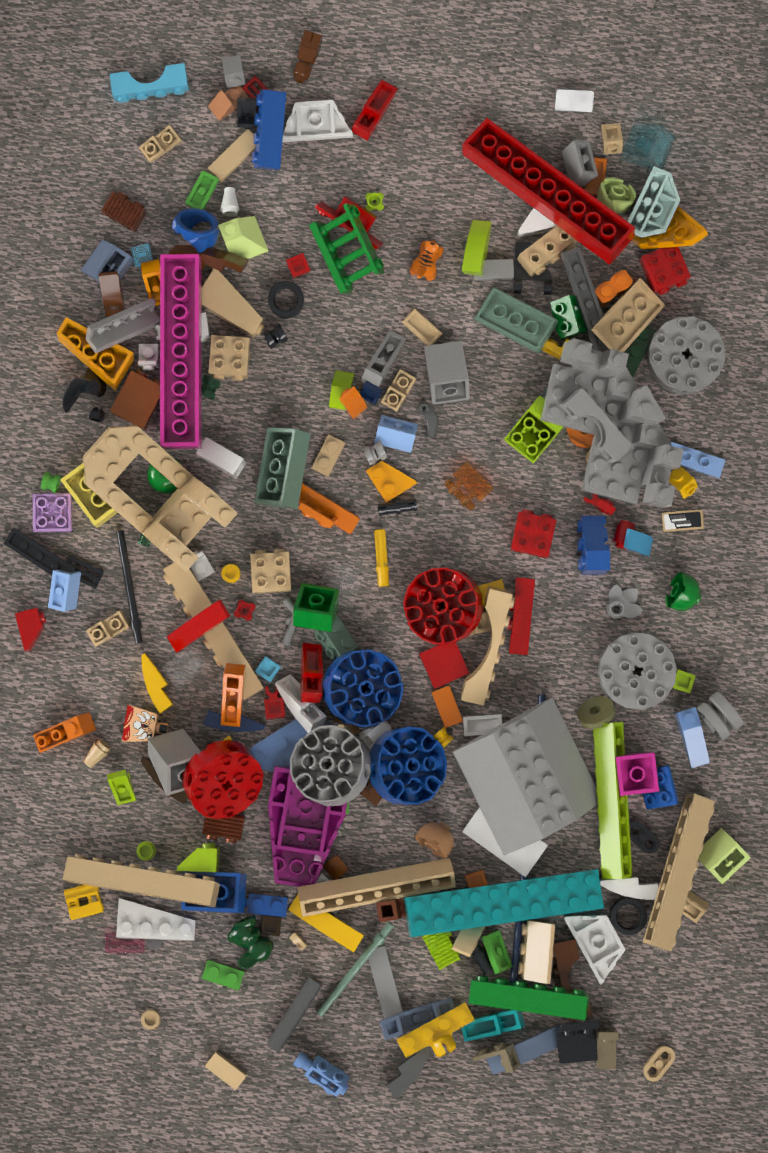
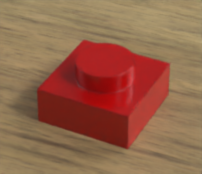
M303 253L286 260L293 279L311 272Z

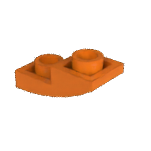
M354 386L351 389L347 388L344 390L339 398L352 419H355L367 408L365 401Z

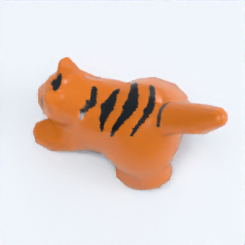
M434 240L422 241L419 256L410 265V273L412 275L417 274L418 279L424 276L427 281L434 280L437 276L436 262L443 254L444 249Z

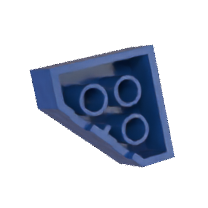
M581 516L580 521H577V532H581V538L577 540V550L581 551V557L578 559V570H581V575H604L610 571V548L608 544H605L608 541L607 528L604 527V524H606L605 516Z

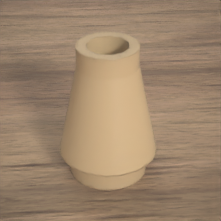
M102 739L94 741L83 762L92 768L109 754L111 747Z

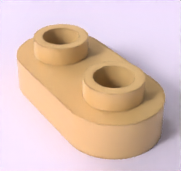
M662 1045L656 1049L643 1066V1074L647 1080L655 1082L661 1079L675 1060L673 1049L667 1045ZM663 1052L668 1053V1057L665 1059L661 1057ZM651 1067L656 1068V1072L654 1074L649 1073V1069Z

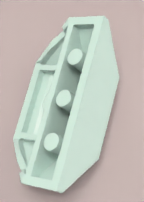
M655 166L653 167L627 221L636 228L635 235L646 237L666 232L680 202L671 173Z

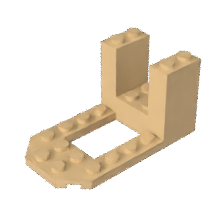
M137 425L108 427L83 456L84 484L185 572L199 558L186 546L209 519L213 518L225 528L238 514L213 490L190 474ZM138 454L178 488L153 517L113 483Z

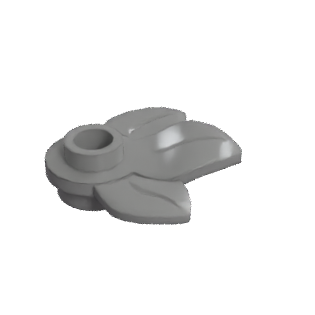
M618 584L613 586L608 594L610 601L607 605L608 615L614 619L621 618L622 616L631 619L641 614L643 609L635 604L638 590L629 588L622 591ZM615 605L620 608L618 613L613 611Z

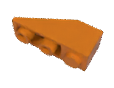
M90 712L34 734L33 737L41 753L95 731L96 727Z

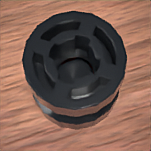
M280 324L274 326V329L271 331L266 330L263 332L270 349L275 348L279 343L288 341Z

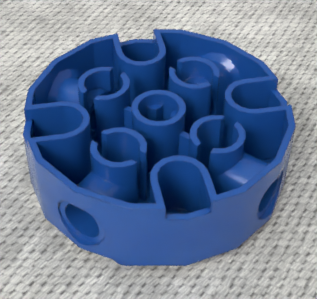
M370 649L352 650L337 657L327 669L323 682L324 700L331 713L342 722L359 727L375 726L391 718L400 706L403 695V682H401V676L396 664L385 654ZM361 685H363L365 691H362Z
M408 726L386 731L374 742L369 753L371 757V773L369 776L371 784L382 798L392 804L417 805L429 801L436 795L435 793L439 790L440 785H443L446 778L447 760L443 746L423 728Z

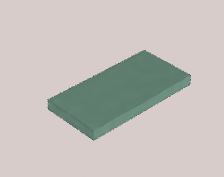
M495 287L492 288L474 318L478 323L538 354L558 324V320Z

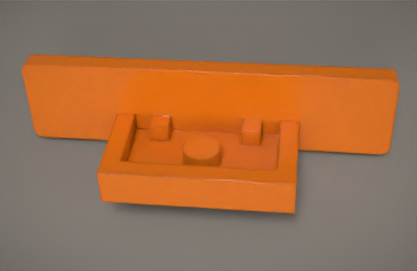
M302 483L299 498L300 505L298 507L305 517L314 518L324 528L331 529L336 525L351 534L358 524L360 517Z

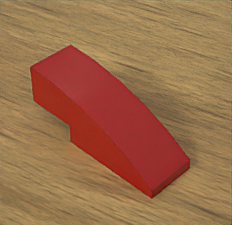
M381 80L354 122L352 132L368 141L393 100L398 88Z
M303 643L300 678L301 702L320 703L323 676L322 644Z

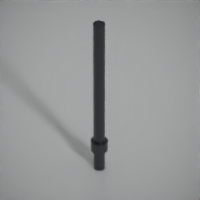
M124 530L116 531L131 616L130 628L133 629L135 644L143 643L140 629L142 628V623L138 617Z

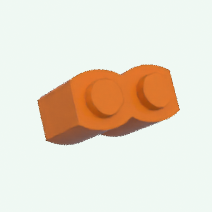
M626 270L615 273L610 281H606L596 288L595 293L600 307L610 304L615 296L624 294L631 286L633 280Z

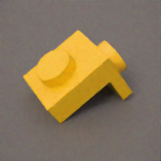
M681 466L671 471L668 483L676 487L675 489L679 491L683 499L692 495L698 488L694 477Z

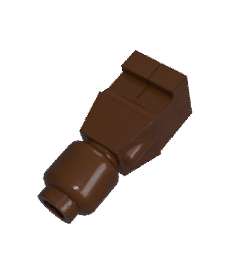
M307 30L304 31L297 55L299 61L296 63L293 71L294 81L304 84L305 80L309 79L312 65L315 63L321 47L322 35Z

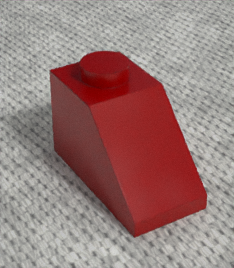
M40 608L15 613L24 651L32 650L45 628L46 616Z

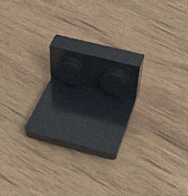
M599 1021L555 1024L560 1064L598 1060L595 1029H600Z

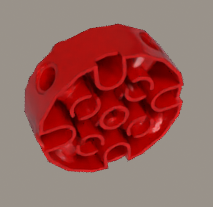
M451 567L432 568L417 575L407 587L403 600L405 616L410 629L422 640L436 645L457 643L470 636L479 625L483 613V598L476 582L465 572ZM442 602H445V609H443V606L441 605Z
M225 740L213 742L207 745V749L201 751L198 755L196 753L189 760L183 772L182 786L191 804L203 816L214 819L231 818L244 811L257 799L263 784V772L253 753L242 743Z

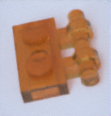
M467 461L453 474L458 480L455 484L449 479L444 483L449 489L448 492L451 495L454 494L460 501V504L469 511L476 507L471 502L474 497L481 502L494 489ZM462 485L470 492L467 496L459 490Z

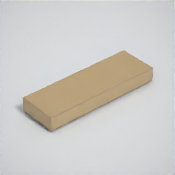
M249 129L208 167V170L215 177L219 178L221 183L255 150L256 144L253 143L254 134Z

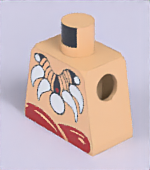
M127 705L122 741H148L149 738L155 737L156 734L168 733L169 724L158 722L159 714Z

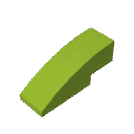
M472 221L462 265V272L464 274L483 276L485 259H487L491 221Z

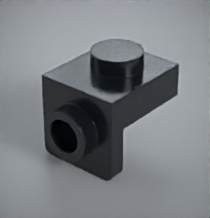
M237 98V127L244 129L255 128L256 98Z

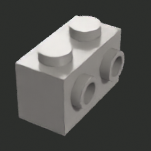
M574 140L562 150L568 178L577 185L586 186L598 176L589 141Z

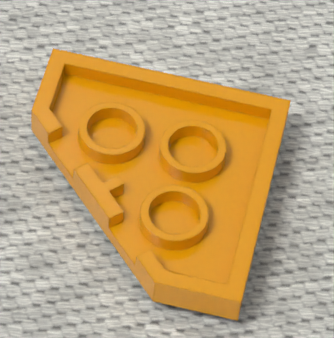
M677 206L665 233L646 237L634 235L632 241L641 249L693 246L708 236V233L702 225L681 207Z

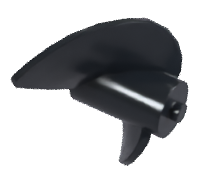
M88 367L84 377L80 376L73 379L67 386L62 404L64 412L67 413L80 394H91L97 397L104 396L106 383Z

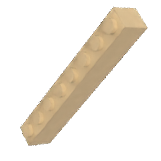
M174 562L163 569L165 572L162 575L168 585H173L175 589L173 594L178 601H183L185 605L183 610L188 618L191 616L193 618L212 605L190 568L185 572ZM224 622L204 634L206 639L203 642L208 650L212 649L215 656L213 658L218 666L222 665L225 669L226 663L246 665L243 700H247L264 689V686Z
M686 794L643 939L644 944L666 951H672L676 944L677 930L682 923V913L687 906V896L693 885V875L698 868V858L704 847V837L708 833L709 820L714 813L715 801L697 794Z
M75 854L74 857H67L63 880L67 882L210 907L216 906L220 884L215 882V878L203 876V879H198L196 875L190 873L180 876L177 875L178 872L166 870V873L159 872L158 868L148 867L145 870L140 869L141 866L136 864H129V867L122 866V862L113 860L109 864L104 863V859L93 857V860H86V856Z
M450 858L301 886L297 887L302 917L454 888L456 884Z

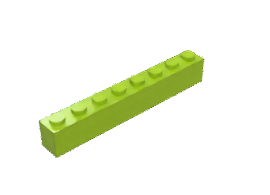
M623 722L604 723L602 727L593 729L602 879L633 878L628 795L620 796L615 758L625 755Z

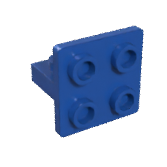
M669 765L656 768L659 791L642 793L647 810L679 803Z

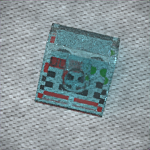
M633 125L621 160L647 170H652L654 166L663 170L675 136L663 126Z

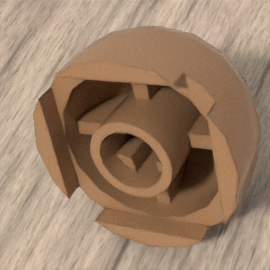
M437 822L426 823L418 830L415 836L416 841L422 847L426 845L429 849L433 850L431 852L433 855L443 859L451 853L454 845L453 834L449 831L450 827L444 822H440V824Z

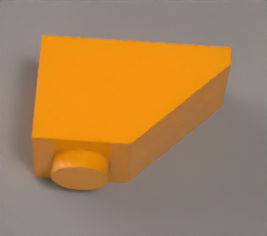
M156 259L141 263L142 277L149 299L153 298L156 301L155 306L160 305V260Z

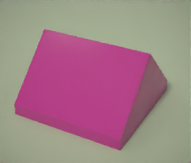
M654 752L629 753L615 757L620 796L659 791Z

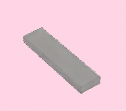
M385 945L377 947L368 960L385 1019L403 1012L386 947Z

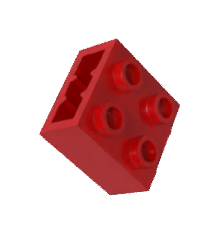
M679 247L660 248L641 256L639 260L650 288L655 294L664 295L670 292V288L675 286L681 288L687 285V281L691 278Z
M523 509L522 512H518L510 551L547 559L550 553L556 519H552L553 516L549 514L534 515V511Z

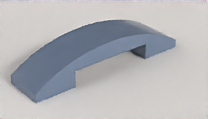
M452 998L418 1006L380 1020L384 1040L415 1030L454 1009Z
M555 1026L514 1044L520 1064L557 1048ZM500 1055L486 1058L492 1074L505 1071L501 1064Z

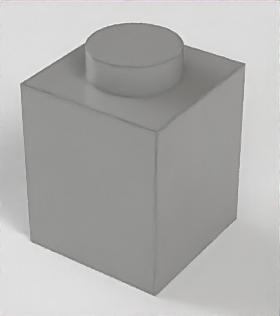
M236 55L222 58L227 88L245 85L241 56Z

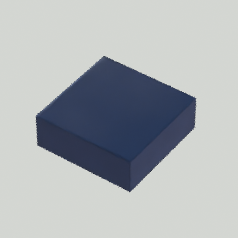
M366 381L360 395L365 400L376 405L383 390Z

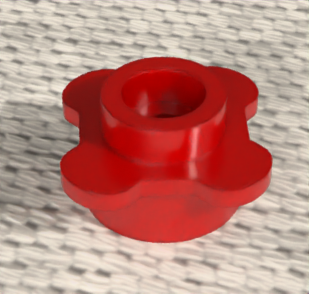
M241 599L237 602L238 606L237 610L234 611V616L250 621L256 606L254 603L249 604Z

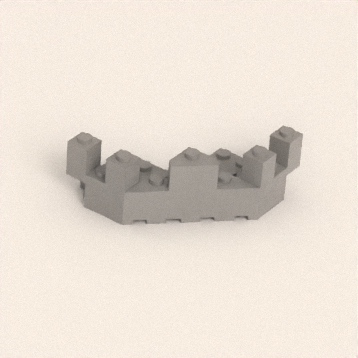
M575 338L565 342L560 362L572 366L569 368L553 364L540 420L594 435L581 491L635 505L638 502L640 488L643 487L646 488L643 499L644 504L659 508L672 506L676 487L668 485L671 470L680 468L684 449L674 447L669 442L659 424L666 419L648 386L645 385L638 388L626 367L629 354L613 349L604 352L592 349V343ZM581 388L588 390L594 402L604 408L606 416L613 419L618 426V430L626 434L630 439L632 447L618 461L609 463L598 450L601 434L598 426L588 418L572 420L560 406L576 390Z

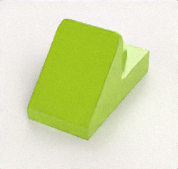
M126 769L107 774V780L117 805L136 801L130 773H127Z

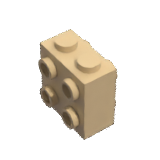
M211 335L209 375L213 376V379L224 380V377H231L234 381H243V378L248 379L250 338Z
M274 549V553H266V550H256L255 554H250L253 594L292 592L289 552H285V549Z

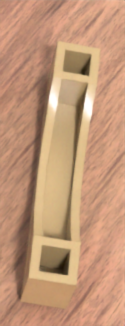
M488 587L484 606L491 623L490 644L481 664L464 680L460 696L462 701L484 706L485 701L489 700L491 690L488 687L490 682L493 683L496 673L493 671L494 664L499 662V645L503 646L505 634H502L503 629L508 627L510 616L507 615L508 610L513 608L515 597H512L511 591Z

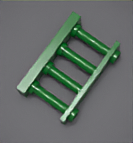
M344 204L343 207L346 213L327 224L316 221L309 224L340 294H347L353 291L352 282L372 271L376 275L385 273L383 269L384 264L377 256L360 220V212L354 204ZM350 220L354 230L335 241H331L328 235L329 231ZM358 237L362 247L343 258H339L336 253L337 248ZM366 254L370 264L348 276L344 270L345 265Z

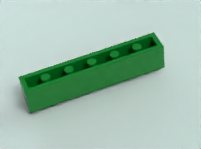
M477 975V977L471 980L469 1004L586 1020L590 993H585L583 989L569 991L563 986L548 988L546 984L535 983L533 986L527 985L526 981L516 980L515 983L508 982L506 978L491 980L488 979V976Z

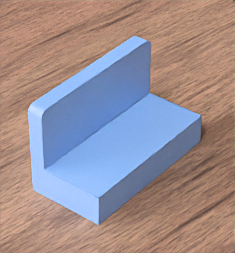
M381 415L375 443L381 441L383 446L410 453L418 424Z
M58 569L53 570L48 608L63 612L76 609L81 572L69 573Z

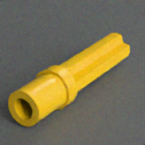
M377 529L374 531L378 587L389 586L386 531L384 529Z

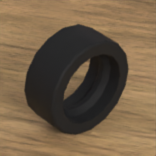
M281 281L273 285L268 295L271 311L279 318L284 319L297 316L304 305V296L300 287L290 281ZM282 289L292 290L297 296V304L291 310H281L275 304L276 294Z
M624 897L613 903L609 918L611 924L618 932L624 935H633L639 933L645 927L648 915L646 908L640 901ZM627 904L635 906L640 914L638 923L630 928L622 926L617 919L618 910Z

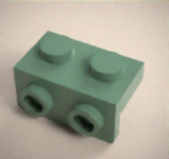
M338 615L335 616L331 632L314 630L316 639L321 642L327 656L333 662L342 654L358 648V645Z

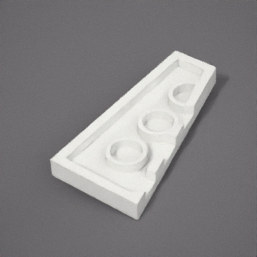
M119 898L116 938L194 941L196 921Z

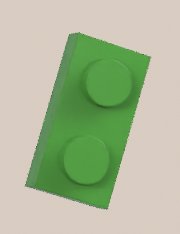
M202 170L185 205L190 208L204 210L220 181L219 178Z
M500 930L483 936L482 940L494 974L512 968L513 966Z
M208 959L202 979L239 991L245 971Z

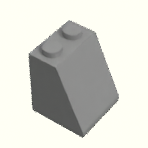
M450 341L443 344L424 346L432 405L470 400L469 377L462 341Z
M184 729L148 739V755L167 796L184 791L182 786L183 772L189 760L196 753L198 755L201 752Z

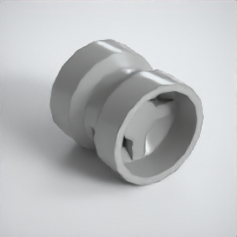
M381 441L376 442L374 446L363 448L370 465L375 464L377 460L388 458Z

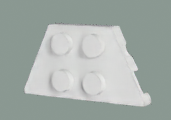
M333 100L295 102L283 132L282 142L353 138V132L349 129Z
M607 915L563 917L601 985L625 951Z

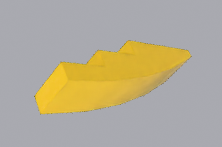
M298 894L288 909L352 952L356 950L364 934L350 927L330 912L302 917Z

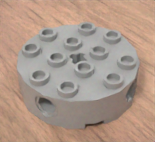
M694 316L677 317L665 322L653 335L647 349V366L653 378L663 389L678 395L695 394L706 389L720 375L725 362V345L719 332L707 321ZM684 352H687L688 359H685V356L682 355Z
M635 632L620 636L606 646L599 659L597 675L601 689L612 702L623 708L642 710L656 706L669 695L675 684L677 668L672 652L663 641L650 634ZM634 666L641 669L639 672L640 676L633 674Z
M335 725L319 726L311 730L312 732L306 734L304 738H301L296 743L290 758V775L297 789L306 798L325 806H339L355 799L366 787L371 773V757L365 744L352 732Z

